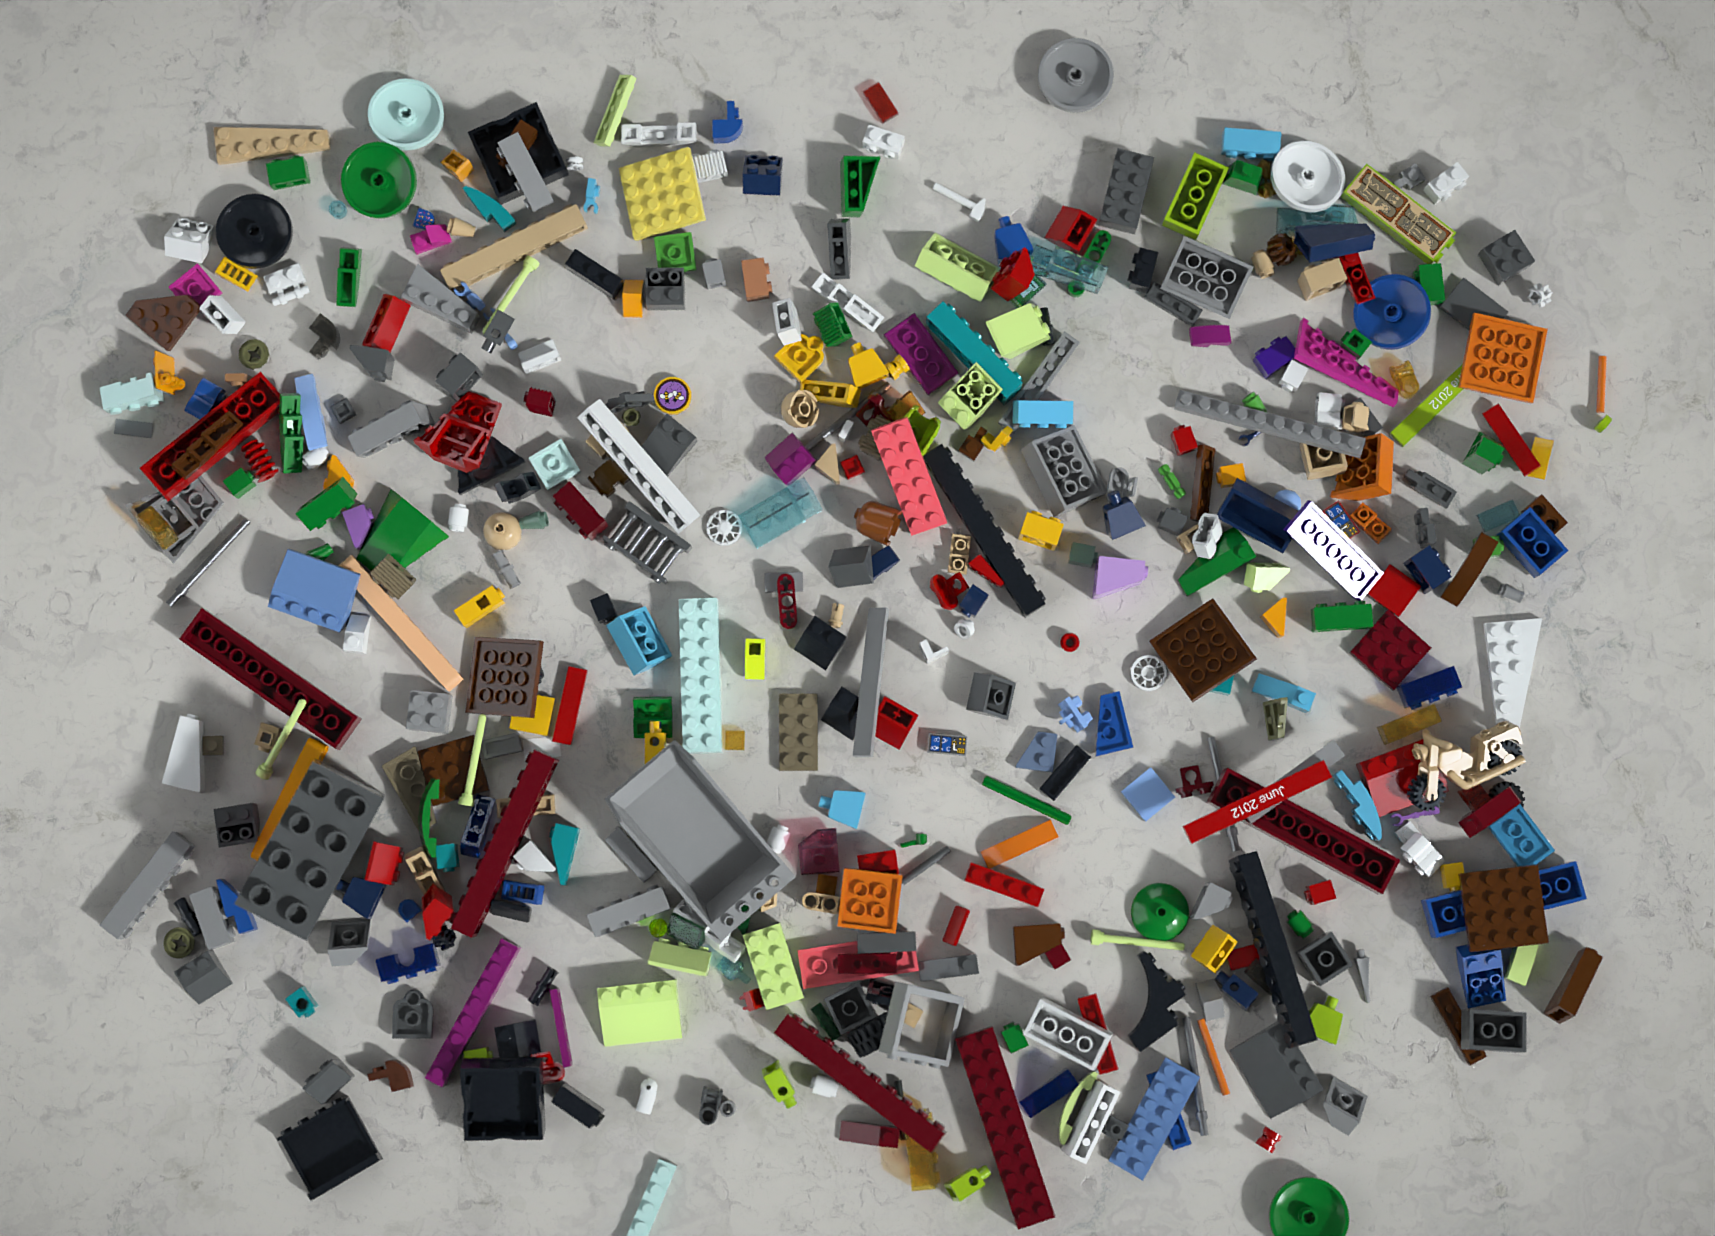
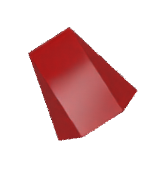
M469 391L451 407V411L441 415L439 421L434 426L430 425L425 430V434L421 437L418 436L413 441L434 461L466 473L480 467L502 404Z

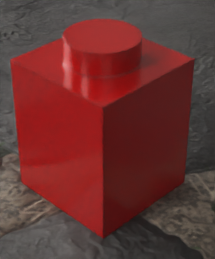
M1180 425L1174 428L1170 436L1177 456L1196 451L1198 446L1191 426L1185 427V425Z
M1331 880L1305 886L1306 891H1304L1307 902H1310L1311 905L1336 899Z

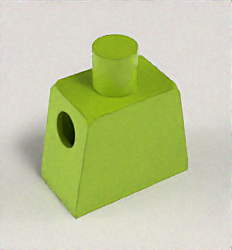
M1328 995L1324 1005L1315 1002L1309 1010V1014L1317 1038L1336 1045L1343 1014L1335 1011L1339 999Z
M779 1060L763 1068V1078L777 1102L783 1101L787 1109L796 1105L797 1102L793 1096L795 1094L794 1087Z
M986 1165L979 1169L971 1167L944 1183V1186L953 1201L961 1202L985 1186L983 1180L989 1177L991 1172ZM970 1177H972V1179H973V1183H972V1184L969 1183V1178H970Z

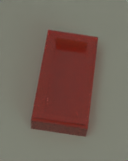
M879 82L863 91L864 96L882 124L899 115Z

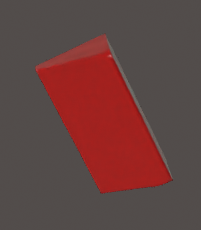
M958 905L955 906L943 936V942L957 946L970 913L969 909Z

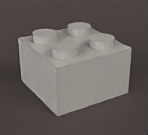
M411 690L406 729L448 734L453 696L444 693Z

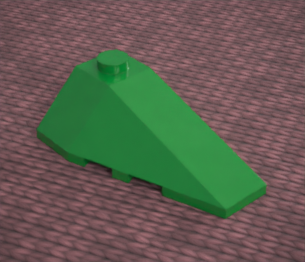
M1233 527L1222 533L1220 540L1216 543V551L1212 558L1198 557L1182 574L1178 582L1186 596H1189L1254 560L1256 555L1246 538Z

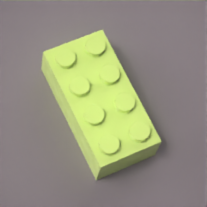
M781 923L744 934L743 938L766 1010L804 998Z

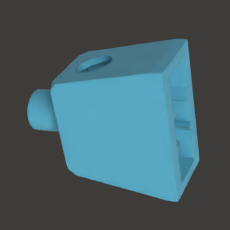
M834 790L832 798L821 796L819 807L829 809L828 818L857 829L866 793Z

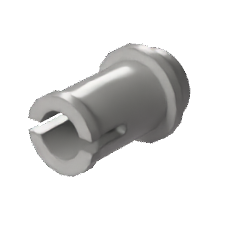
M1506 583L1505 585L1501 584L1498 595H1501V598L1506 597L1520 603L1524 597V591L1509 587V584Z

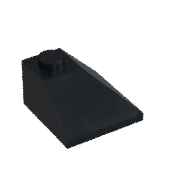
M841 686L821 721L853 741L855 738L859 697Z

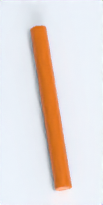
M1199 1019L1197 1023L1222 1095H1228L1230 1091L1205 1019Z

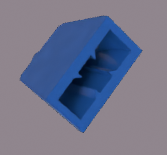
M1009 216L998 219L1001 228L996 229L994 232L998 264L1005 257L1009 258L1014 251H1019L1024 247L1028 250L1029 255H1032L1033 246L1021 223L1012 225Z

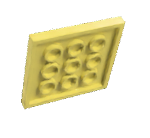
M689 147L619 168L634 240L638 241L706 221L691 149Z

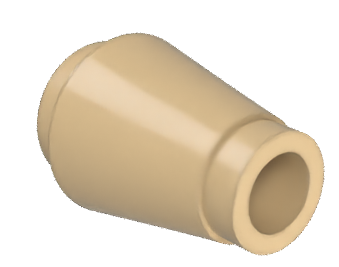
M457 217L455 219L450 218L447 232L453 236L474 237L476 226H472Z

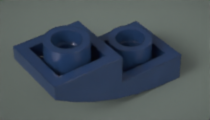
M890 545L872 556L873 580L883 572H888L900 561Z

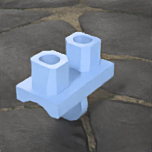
M1079 696L1067 697L1058 704L1062 710L1059 713L1063 718L1059 721V724L1066 723L1069 729L1073 727L1077 733L1086 728L1093 719L1088 711L1081 714L1077 709L1082 705Z

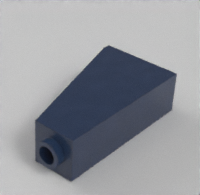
M1366 223L1295 226L1294 243L1309 263L1372 250L1373 242L1375 241V233Z

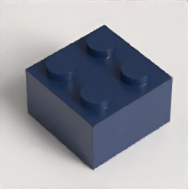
M1430 545L1403 563L1416 583L1421 586L1420 589L1424 594L1432 591L1452 577L1450 575V568L1441 562L1438 551L1434 547L1431 548Z

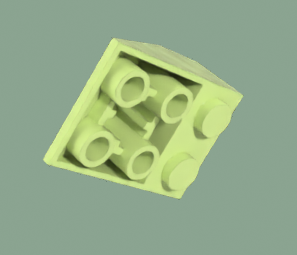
M976 362L939 400L938 404L965 430L976 422L1003 389Z

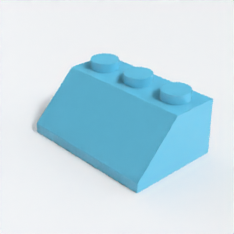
M646 606L620 615L606 625L633 676L645 672L672 657Z

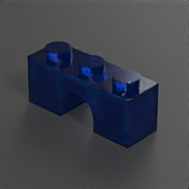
M434 943L413 948L415 959L408 967L400 963L398 954L376 959L381 982L387 981L389 985L399 982L398 978L406 976V979L417 977V972L425 971V974L437 971L436 967L441 966Z

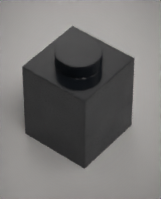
M608 593L590 600L599 623L606 625L612 622L615 617H618Z

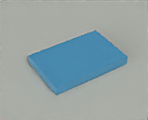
M1520 804L1488 826L1517 867L1536 865L1555 851Z

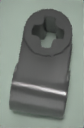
M704 1086L699 1119L703 1124L710 1125L716 1121L722 1101L723 1089L714 1090ZM706 1110L713 1112L714 1117L710 1122L705 1121L703 1118V1113Z

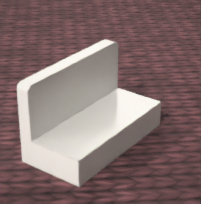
M552 339L518 353L526 374L561 361Z
M927 639L919 643V648L927 664L947 655L949 652L948 647H945L933 653Z

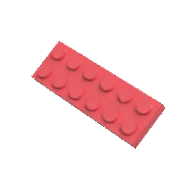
M908 417L871 429L911 536L947 524L946 516Z
M857 941L797 950L803 989L919 971L916 951L864 953H896L897 973L838 974V954H858Z

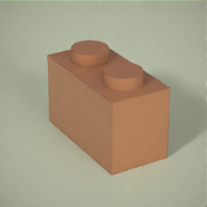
M764 258L742 260L747 302L770 299L769 293H772L771 281L767 282L766 275L770 274L769 264L764 262Z

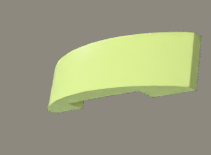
M1095 1071L1087 1074L1076 1084L1063 1106L1059 1121V1142L1065 1145L1073 1128L1066 1122L1082 1089L1091 1090L1098 1075Z

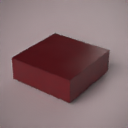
M1062 943L1045 952L1054 970L1071 961Z

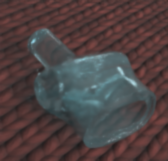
M723 957L715 967L729 981L738 978L747 985L751 980L750 977L742 972L744 964L740 960L733 963L726 957Z

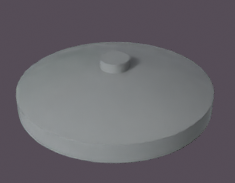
M1082 38L1065 39L1053 45L1043 56L1038 71L1039 86L1044 97L1056 108L1072 113L1085 112L1100 105L1108 96L1114 78L1113 65L1108 54L1096 43Z

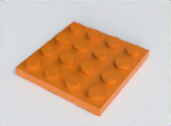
M1473 313L1458 388L1532 404L1534 402L1548 329Z

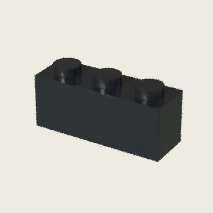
M577 249L573 251L565 263L567 270L613 300L624 286L622 278Z

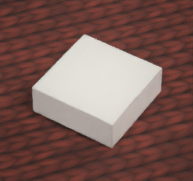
M846 420L838 435L840 441L845 443L854 427L853 422Z

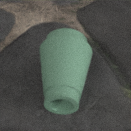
M539 510L519 518L520 528L544 529L549 525L547 513Z

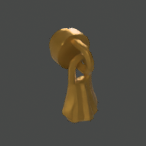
M1263 159L1257 166L1262 168L1265 183L1261 184L1258 188V194L1260 197L1270 198L1277 193L1275 190L1273 191L1271 183L1270 162Z

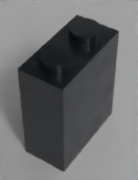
M567 1083L560 1087L551 1103L589 1129L593 1126L597 1127L605 1117L602 1114L605 1109Z

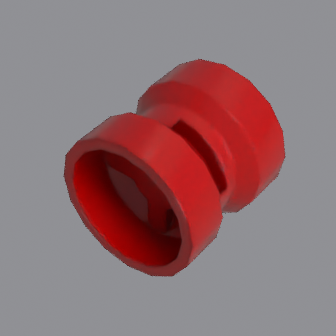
M1265 1126L1262 1131L1263 1135L1257 1139L1256 1144L1273 1153L1275 1144L1280 1142L1282 1136Z

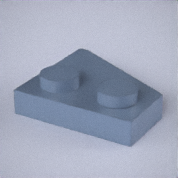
M1038 732L1016 764V768L1053 773L1057 734Z

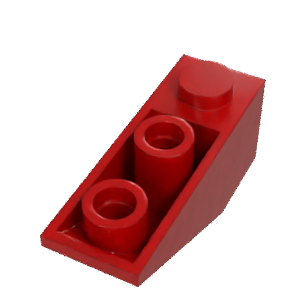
M1353 253L1334 257V259L1339 258L1347 276L1345 284L1356 304L1375 299L1359 254Z

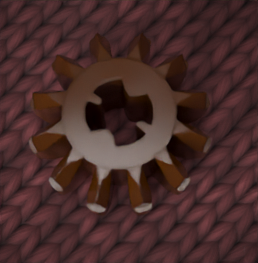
M1287 233L1276 234L1267 242L1268 247L1266 250L1272 258V263L1275 262L1277 266L1288 265L1297 257L1296 252L1298 249L1295 247L1292 237H1289Z

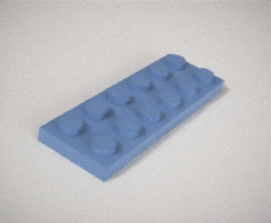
M1165 1057L1128 1123L1129 1127L1122 1140H1119L1108 1161L1143 1181L1200 1076Z

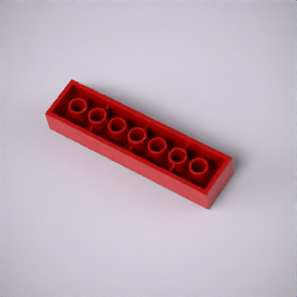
M260 371L142 465L140 470L163 497L170 501L279 413L280 393ZM230 411L243 425L205 464L185 480L172 468V463L186 453V449L201 437L202 432Z

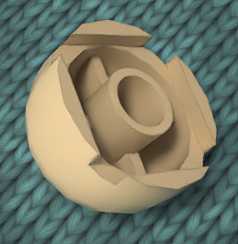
M796 390L789 393L781 405V414L785 422L794 428L812 426L819 414V408L816 409L815 404L817 402L816 397L808 390Z
M494 513L484 524V538L496 550H510L521 540L522 530L519 521L510 513Z

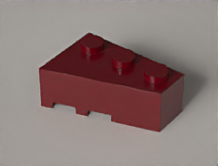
M570 481L553 495L555 499L554 505L560 511L562 509L568 514L566 518L572 525L576 523L581 528L578 532L584 539L589 538L593 541L609 527L604 518L598 514L595 508Z

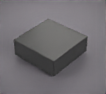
M347 398L330 407L339 424L357 415Z

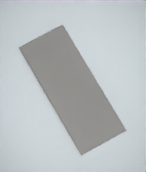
M116 419L114 434L151 438L154 423Z

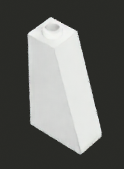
M187 714L186 717L180 716L162 783L204 793V722L198 720L199 716Z

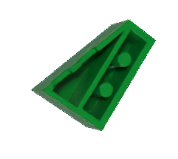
M843 156L840 161L841 217H861L881 157Z
M1479 431L1462 464L1482 475L1500 464L1504 457L1502 454L1504 447L1500 442Z

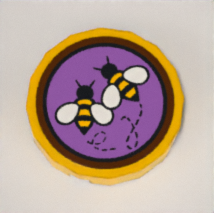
M668 377L656 385L654 400L657 407L663 413L678 415L689 407L692 394L689 385L683 379Z

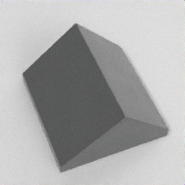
M870 545L833 551L828 568L837 588L874 584Z

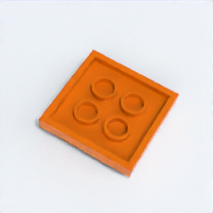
M844 867L837 927L896 934L903 874Z

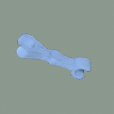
M485 312L483 313L485 319L489 321L491 317H487ZM507 333L504 339L511 350H514L518 345Z

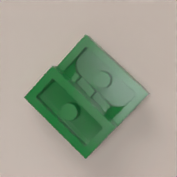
M633 697L634 738H645V733H650V721H661V733H666V738H672V697Z

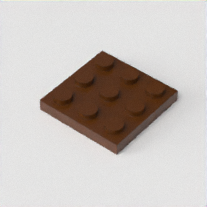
M475 735L418 751L427 785L432 778L440 779L439 799H431L433 807L459 800V796L461 797L462 793H464ZM480 754L472 795L490 791Z

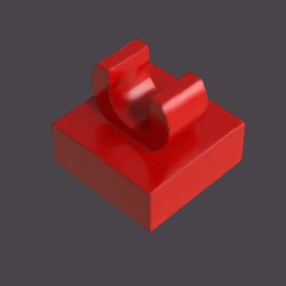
M759 988L744 992L739 998L740 1000L745 999L747 1006L742 1008L749 1012L765 1006Z

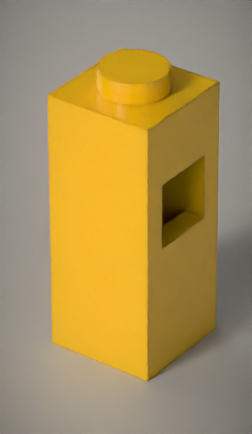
M491 585L453 611L463 626L468 628L505 604L502 599L505 595L499 587L496 589Z

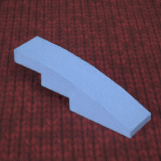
M313 374L294 378L296 392L301 395L300 414L302 415V424L308 449L310 451L326 447L328 444L324 417L321 412L315 377Z

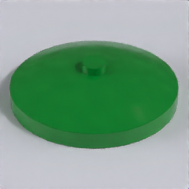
M372 142L360 146L347 158L342 169L341 186L346 200L356 211L371 218L383 219L399 214L410 204L416 191L417 176L412 161L401 149L384 142Z
M1300 1177L1284 1184L1274 1195L1269 1208V1224L1274 1236H1346L1349 1226V1211L1341 1193L1330 1183L1315 1177Z

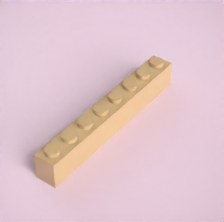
M570 204L558 213L548 214L540 222L534 221L523 230L517 229L513 231L509 237H501L490 246L485 245L473 254L463 255L455 263L449 262L445 264L440 271L449 290L455 293L454 288L458 291L464 289V286L460 283L461 281H464L468 286L475 284L524 260L527 255L533 256L588 229L577 204Z

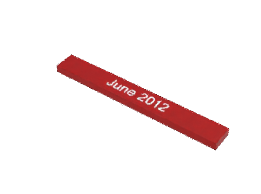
M1322 760L1182 827L1190 844H1193L1332 778L1325 761Z

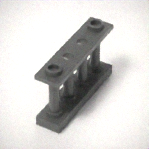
M629 501L625 506L628 511L626 513L627 517L611 538L605 535L602 537L605 541L604 545L612 551L614 549L618 550L652 574L650 578L658 584L661 582L666 584L668 581L663 575L679 553H683V551L689 553L692 545ZM638 518L643 521V527L625 550L617 542L632 521ZM654 529L659 533L657 535L658 538L644 558L639 560L632 554L646 534ZM669 540L674 543V549L656 572L648 564L663 543Z

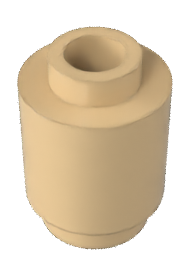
M1264 249L1254 252L1251 261L1257 275L1261 279L1274 275L1275 267L1269 252H1264Z

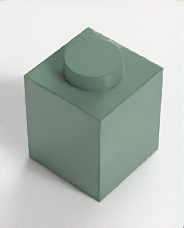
M1073 542L1068 563L1091 568L1092 563L1096 564L1098 552H1095L1096 546Z

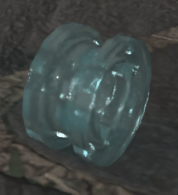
M336 200L329 205V212L334 218L342 219L347 214V207L342 201ZM336 206H338V208L339 206H341L342 212H337V214H335L336 211L334 208Z

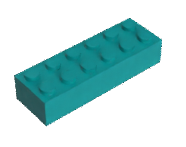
M944 301L941 302L926 317V326L968 369L977 362L1003 389L996 398L1003 405H1006L1021 390L1023 384L1021 381L1022 377L1016 371L1012 372L1008 368L1009 364L1002 357L999 359L994 354L996 352L990 344L986 345L982 341V336L976 330L972 331L968 327L969 323L963 317L959 318L955 314L956 310L951 304H946Z

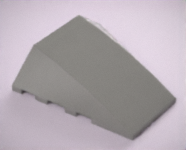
M199 476L170 501H167L158 492L151 496H145L137 502L126 504V507L161 552L172 563H175L224 502L205 479Z

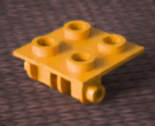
M154 351L155 387L175 395V390L184 389L186 383L183 379L175 376L174 358L159 351Z

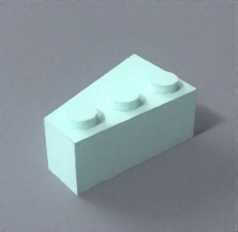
M151 372L146 373V378L137 380V377L130 378L131 382H116L99 387L103 410L111 415L120 414L122 410L127 409L129 411H137L143 406H159V403L165 402L163 391L156 389L154 384L155 375Z

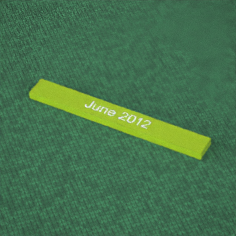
M1462 365L1389 433L1402 447L1463 390L1458 388Z

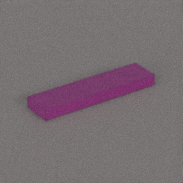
M557 988L550 990L562 1064L563 1068L572 1066L573 1062L560 989Z

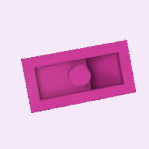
M446 224L426 225V230L410 235L417 255L452 243Z

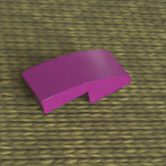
M1206 325L1189 328L1191 346L1208 348L1210 345L1228 346L1231 344L1229 325Z

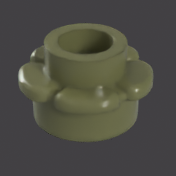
M628 408L623 412L622 419L625 425L636 426L639 424V419L641 418L639 411H636L634 408Z

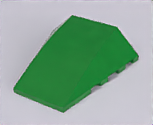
M391 489L356 559L372 571L387 554H390L406 569L407 566L416 562L422 555L431 551L440 542L449 538V536Z

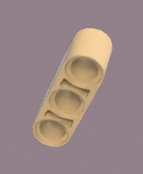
M808 892L803 896L802 904L809 910L839 915L841 897ZM809 895H813L816 898V904L812 907L807 906L805 903ZM829 898L833 899L836 903L835 908L832 910H828L824 906L825 901Z

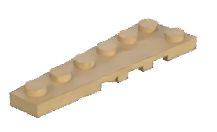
M213 127L217 163L219 165L331 150L328 130Z

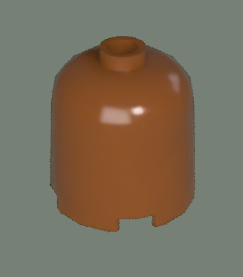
M868 501L861 508H857L854 514L856 529L862 535L889 546L891 544V541H889L890 536H895L899 528L901 519L898 516L902 514V511L876 501Z

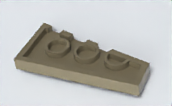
M414 746L383 764L382 768L419 831V806L427 784L417 748ZM432 802L430 808V827L437 823Z

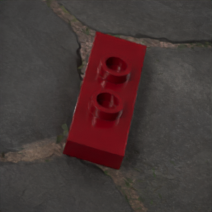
M896 953L838 954V974L897 973Z

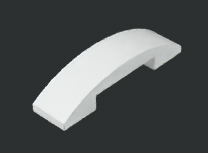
M696 122L677 123V125L641 126L640 124L621 126V143L626 145L673 146L696 142Z

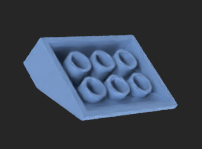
M288 549L272 588L268 607L340 633L348 624L361 574Z

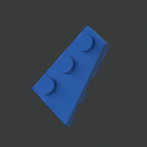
M1120 691L1100 696L1095 757L1133 748Z

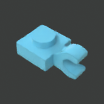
M588 178L586 202L583 207L585 213H587L590 206L594 207V214L598 213L595 199L599 197L600 186L597 184L596 179Z

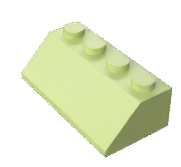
M934 233L922 248L915 267L919 268L922 272L932 275L938 281L952 286L955 290L961 291L971 299L979 302L987 294L994 282L992 281L994 275L1000 270L994 264L937 233Z

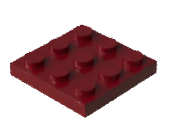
M1386 610L1349 653L1394 691L1432 647L1390 610Z

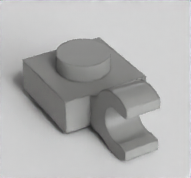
M1414 164L1400 172V179L1393 182V184L1399 189L1406 186L1410 190L1424 182L1426 178L1417 164Z

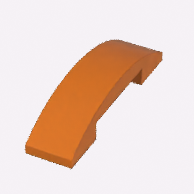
M1048 820L981 851V854L988 869L1059 836L1052 821Z

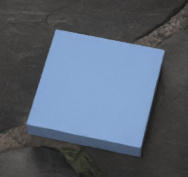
M1151 767L1121 791L1145 822L1175 798Z

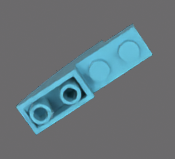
M1342 770L1336 772L1333 775L1335 785L1340 790L1343 788L1347 793V800L1352 805H1356L1351 810L1354 814L1352 818L1358 825H1363L1366 829L1364 832L1370 840H1381L1382 831L1379 815L1367 789L1360 780L1353 784Z

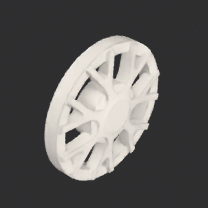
M717 511L707 522V534L718 545H731L742 534V522L732 511ZM726 513V520H721L720 514ZM732 516L737 519L733 524L729 522ZM714 517L720 521L717 525L711 523ZM733 526L739 527L738 533L732 532ZM717 528L718 532L711 535L710 529ZM730 533L734 537L732 541H728L726 537ZM719 534L723 536L722 542L716 540Z
M1145 655L1138 658L1131 667L1133 683L1144 691H1154L1160 688L1167 677L1165 664L1161 659L1153 655ZM1145 659L1147 666L1142 667L1139 661ZM1152 659L1157 661L1155 667L1150 665ZM1162 667L1164 673L1157 674L1156 669ZM1134 668L1142 669L1141 674L1134 673ZM1142 676L1144 681L1138 684L1136 679ZM1156 676L1162 680L1159 685L1153 680ZM1146 681L1152 682V688H1146Z

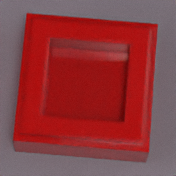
M857 454L840 462L847 480L865 473Z

